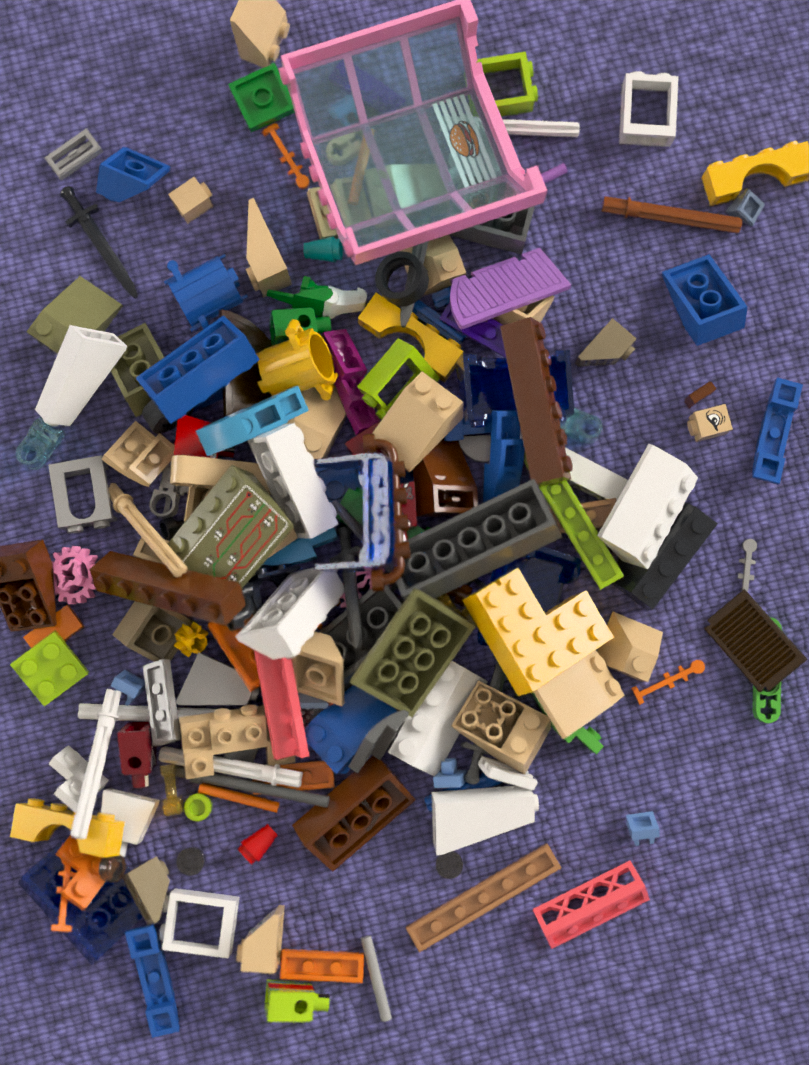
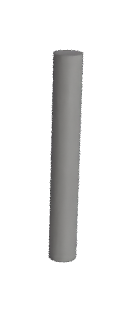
M371 935L364 936L360 939L382 1022L391 1020L392 1016Z

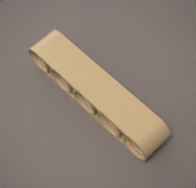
M174 455L171 457V485L212 489L229 467L233 465L253 473L271 495L258 463Z

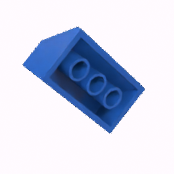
M222 316L136 377V380L171 424L175 420L182 418L197 404L206 401L215 391L227 386L236 376L248 371L260 359L246 336L225 316Z

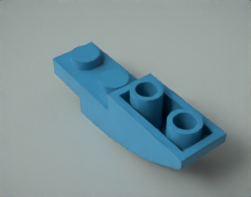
M293 386L253 406L243 408L196 430V433L206 455L209 456L287 423L288 420L309 410L299 387Z
M332 527L311 539L297 538L269 557L261 567L273 568L281 564L293 566L318 559L315 548L339 540L335 528Z

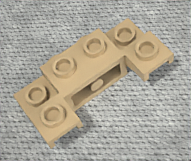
M250 704L233 710L221 708L212 713L179 717L186 779L214 775L213 755L266 747V760L270 766L295 763V756L279 760L273 758L264 705L256 706Z

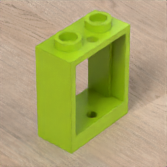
M526 51L477 59V62L482 63L484 74L520 68L525 96L495 100L501 117L533 111L534 102L538 101V91L536 85L532 86L533 64L532 61L527 60ZM463 71L464 80H465V85H466V87H467L466 78H465V73H464V71ZM467 96L472 118L479 119L471 97Z
M398 338L357 388L364 394L362 397L363 401L370 407L376 408L378 410L376 415L382 420L404 388L422 371L436 382L440 378L414 346ZM406 363L414 375L393 400L386 405L378 396V393L400 367Z

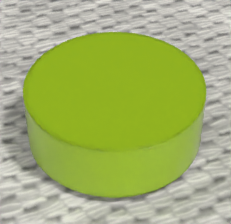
M195 793L189 796L184 803V813L192 821H202L212 811V802L205 794Z

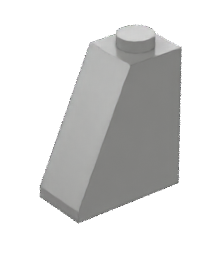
M198 653L176 700V704L248 705L251 703V700L256 702L261 692V687L250 692L234 667L206 654Z

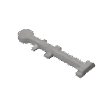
M747 539L742 543L745 559H739V562L744 564L743 574L738 573L737 579H743L742 590L745 589L747 592L749 580L754 581V575H750L751 564H756V561L751 559L752 552L757 548V543L753 539Z

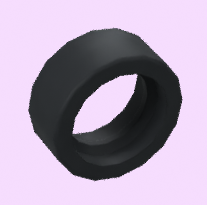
M399 251L388 255L382 260L377 268L375 281L376 287L387 301L396 306H407L414 304L422 298L428 288L429 276L427 269L417 256L410 252ZM412 266L416 271V277L412 285L402 292L396 293L391 291L388 283L392 273L399 267Z

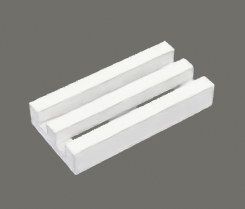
M481 756L478 762L480 769L488 778L528 790H534L538 783L531 774H528V770L524 775L500 761Z

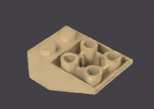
M478 680L451 727L500 762L525 775L551 730V720L547 715Z

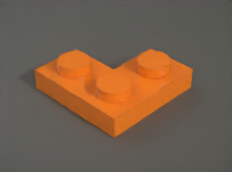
M70 834L55 855L77 870V872L60 894L83 911L113 872L118 862L112 857L103 858L80 853L77 839L73 838Z

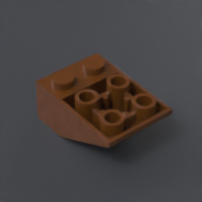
M443 438L413 468L416 517L454 518L478 506L477 486L458 441H444Z
M43 539L0 546V607L11 632L57 625L53 564Z

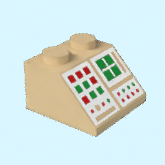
M278 905L249 931L245 939H242L237 949V962H241V971L275 974L281 960L285 905Z

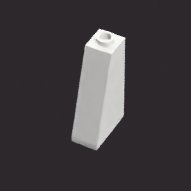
M70 325L35 408L36 412L43 418V421L54 427L58 425L71 426L126 351L127 345L113 333Z
M518 786L431 792L433 844L436 855H443L535 822V811L539 810L537 794H533L532 790Z

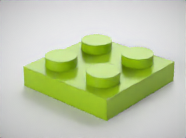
M56 630L10 664L44 707L89 673Z

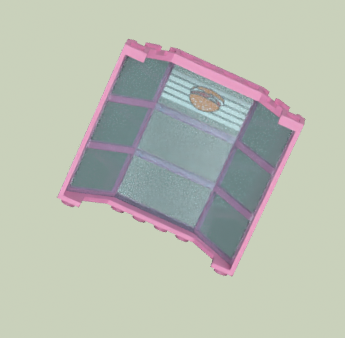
M471 0L448 2L281 56L282 67L278 68L283 85L287 84L303 139V142L300 143L304 159H310L312 166L309 167L312 181L313 183L318 181L320 190H317L321 205H327L329 214H326L331 230L336 229L347 257H351L355 265L544 203L547 189L538 166L528 168L525 174V170L520 165L485 78L482 63L477 62L475 47L478 46L476 36L478 18Z

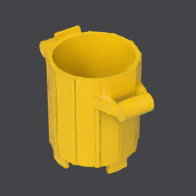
M292 319L285 330V334L289 337L288 341L257 353L260 359L258 365L262 378L257 383L263 393L270 392L272 396L293 386H298L300 391L315 387L323 400H329L335 386L333 383L336 382L338 374L334 373L333 359L327 343L320 334L313 331V328L304 331L300 326V322Z

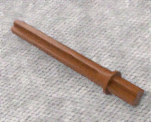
M604 196L601 212L624 215L626 219L628 216L731 233H739L742 227V219L739 217L633 201L631 197H628L626 200Z

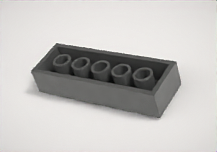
M532 479L404 541L410 544V559H405L404 572L401 578L396 581L403 599H407L414 587L433 598H437L562 538L535 480ZM392 548L384 551L391 570H393L394 562Z

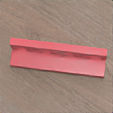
M254 650L273 758L279 760L291 756L308 757L309 752L292 658L271 659Z
M628 861L532 910L551 949L650 899L643 881L632 862ZM630 871L635 881L627 885L618 884L619 876ZM600 885L609 888L607 894L601 898L592 896L594 889ZM574 898L583 899L584 902L581 908L577 910L567 908L570 900ZM550 910L559 912L557 920L546 925L542 914Z

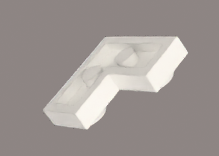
M68 745L52 758L49 765L67 779L66 782L59 786L54 795L76 812L88 762ZM101 775L98 792L102 790L109 781L103 775Z

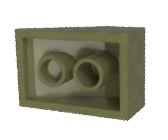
M79 276L40 312L27 330V333L58 355L70 325L105 332L123 305Z
M146 323L118 336L127 345V348L111 370L135 417L142 415L144 407L151 401V398L136 380V377L164 358Z

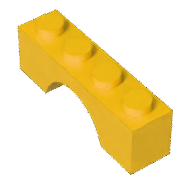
M797 141L785 144L780 149L773 150V148H767L758 152L757 155L748 157L747 154H744L727 163L717 161L710 164L701 177L710 206L735 200L742 190L743 180L753 174L764 173L778 179L784 187L808 181V141L799 144Z
M375 293L359 315V325L379 339L392 333H405L414 337L423 348L426 362L439 376V380L445 383L463 357L461 345L451 338L446 340L439 335L440 332L434 326L428 323L425 326L417 320L418 317L413 312L406 327L403 328L400 321L401 309L387 301L384 296Z
M29 798L27 803H16L10 837L31 842L50 840L52 834L61 825L72 830L76 812L67 810L68 806L66 804L51 803V806L44 805L45 800ZM98 813L97 816L92 815L86 838L77 839L80 853L103 858L118 856L120 854L125 821L115 820V815L109 813Z

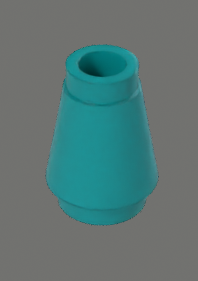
M335 236L304 243L305 259L336 263L337 260H342L343 244Z

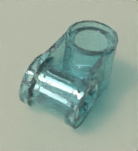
M559 403L562 417L559 418L561 429H564L567 437L588 444L595 442L599 438L603 425L597 416L580 411L573 406ZM567 416L565 424H562L564 417ZM585 424H592L596 428V433L588 435L583 431L582 427Z
M39 417L32 424L29 432L17 447V460L31 470L42 468L52 452L62 442L65 432L62 429L57 430L46 424L43 418ZM32 450H36V457L32 461H26L27 454Z

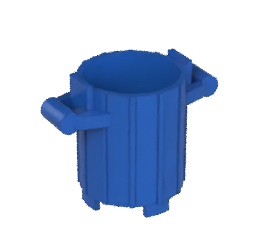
M225 254L220 257L216 256L183 275L179 272V266L176 261L171 260L167 263L168 270L174 276L165 280L164 283L166 286L169 285L192 326L191 332L202 327L203 329L209 326L207 321L217 317L219 310L228 311L248 298L247 294L241 297L237 290L240 287L239 278L233 267L227 269L224 267L221 260L226 258Z

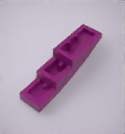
M346 329L323 332L322 338L327 343L332 355L334 373L338 374L335 382L337 392L355 434L358 435L380 421L374 408L363 401L362 397L364 394L357 388L364 379L367 368Z

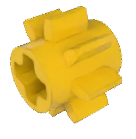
M193 622L191 626L182 624V627L174 634L177 641L174 647L187 657H190L192 653H201L208 645L206 636L209 633L196 622Z

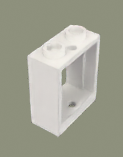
M640 71L626 73L622 83L619 144L671 147L676 136L678 76H671L668 73L648 75ZM632 89L668 91L667 126L630 123Z
M175 888L170 892V896L166 895L163 912L167 913L166 924L162 923L159 940L163 941L162 950L229 958L233 950L240 897ZM178 901L224 907L219 946L173 940Z

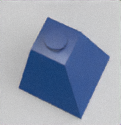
M123 147L100 164L96 193L105 196L110 201L122 202L150 188L170 171L171 166Z

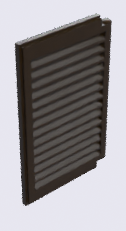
M745 589L707 619L710 625L706 626L704 630L759 692H762L765 687L770 691L808 660Z

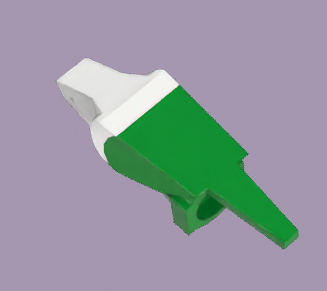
M304 276L300 292L297 294L268 289L266 295L292 305L293 309L314 308L315 316H329L330 320L340 314L363 311L367 299V293L362 288L358 287L357 290L344 291L333 286L317 285L310 277Z

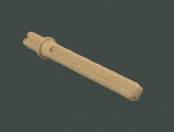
M111 483L109 494L110 500L113 502V509L121 513L130 522L175 577H181L183 573H186L187 566L136 508L131 495L124 494L116 483Z

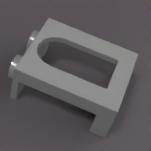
M102 455L48 465L58 528L67 530L68 534L83 532V527L94 526V529L110 527L111 522L117 521V517L113 516L107 482L106 470H109V465L102 460ZM91 473L95 510L90 517L78 519L70 511L65 478Z

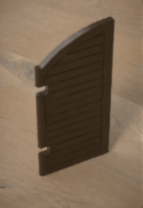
M219 310V318L225 316L246 336L256 354L272 347V341L251 321L231 311ZM258 361L248 371L242 372L232 379L227 386L222 388L224 417L272 397L270 392L263 393L257 383L262 380Z

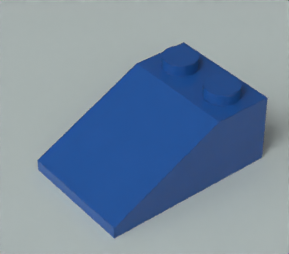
M710 254L662 272V277L683 326L696 346L745 328L748 306Z
M352 685L344 692L343 706L336 704L328 705L304 728L306 741L336 774H346L350 770L349 765L368 732L381 720L399 711L357 686Z

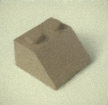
M134 601L112 635L129 649L154 662L162 659H169L171 661L178 651L174 647V644L177 642L174 634L182 627V624L191 626L194 621L181 613Z

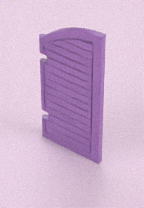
M537 248L521 254L522 260L520 261L516 257H512L471 272L473 278L468 279L466 275L451 279L450 307L457 325L462 330L571 289V284L541 248Z

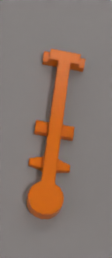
M274 123L262 131L264 137L269 134L272 136L283 154V157L280 158L281 163L283 164L287 161L291 167L288 175L295 174L297 177V187L306 189L309 186V178L300 173L299 170L303 168L302 165H295L292 160L295 157L294 152L288 153L275 132L279 129L278 124Z
M694 660L691 662L690 667L685 670L680 665L678 666L679 673L670 676L666 672L663 674L664 680L641 691L638 690L637 686L632 687L631 689L638 704L644 703L643 696L667 684L671 689L675 687L674 681L683 678L686 682L688 681V674L692 672L695 674L702 673L705 670L704 662Z
M62 859L64 871L58 872V875L63 877L62 887H57L56 893H61L69 883L70 877L76 874L71 872V866ZM62 895L58 925L52 924L51 931L71 932V926L65 925L67 899Z

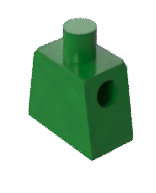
M314 308L272 310L269 331L272 346L289 340L285 330L292 319L298 320L304 331L313 328V331L317 333L331 331L330 317H315Z

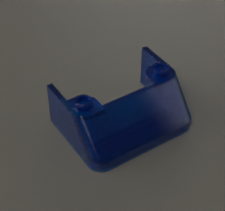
M367 453L314 459V465L336 471L358 469V479L363 486L364 546L359 553V562L315 564V570L334 573L371 571L372 569H381L389 565L394 558L393 462L390 457L381 453Z

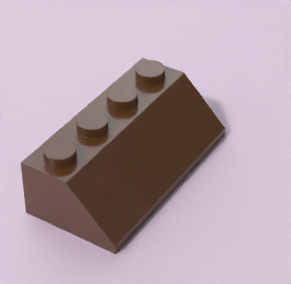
M372 756L365 762L358 773L354 771L326 795L330 797L327 808L313 806L292 826L303 845L333 872L416 799L382 759L379 760Z

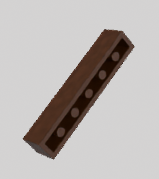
M532 317L502 325L500 329L531 480L534 479L539 487L570 480V472L573 471V465L569 455H566L565 445L567 444V436L564 429H561L559 418L562 417L559 403L555 401L556 383L554 377L550 376L548 367L551 365V358L543 343V339L546 338L545 329L542 323H539Z
M109 551L89 569L93 584L99 592L222 625H227L246 606L239 582L190 570L183 573L181 577H175L165 564Z

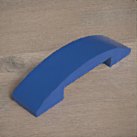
M778 377L775 379L757 440L752 471L753 478L777 485L780 484L786 459L783 456L793 414L798 408L803 384Z
M151 924L126 930L125 936L131 959H135L147 1005L145 1013L152 1038L179 1032V1018L170 972L154 925Z

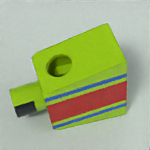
M267 979L264 1002L267 1022H310L313 1018V1011L328 1012L329 994L315 993L312 984L308 982Z

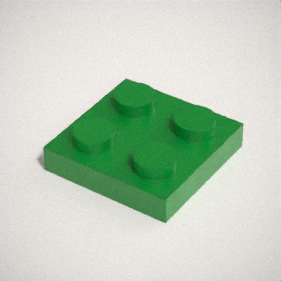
M275 63L228 84L251 133L295 113L290 93L286 85H283Z

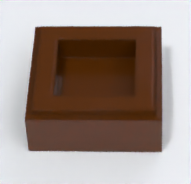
M708 382L689 394L684 402L690 409L717 389L712 382Z

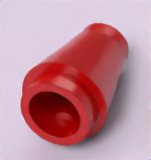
M266 824L242 840V845L237 850L253 865L256 861L259 862L278 835Z

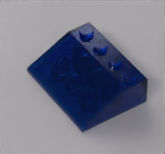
M69 836L28 870L18 882L55 925H58L61 894L56 893L57 887H62L63 877L58 875V872L64 871V864H62L61 858L55 854ZM112 856V858L118 862V865L83 911L67 899L65 925L71 926V932L62 933L91 965L124 936L126 930H130L143 917L121 877L131 871V869L117 856ZM71 867V872L76 873L77 870Z

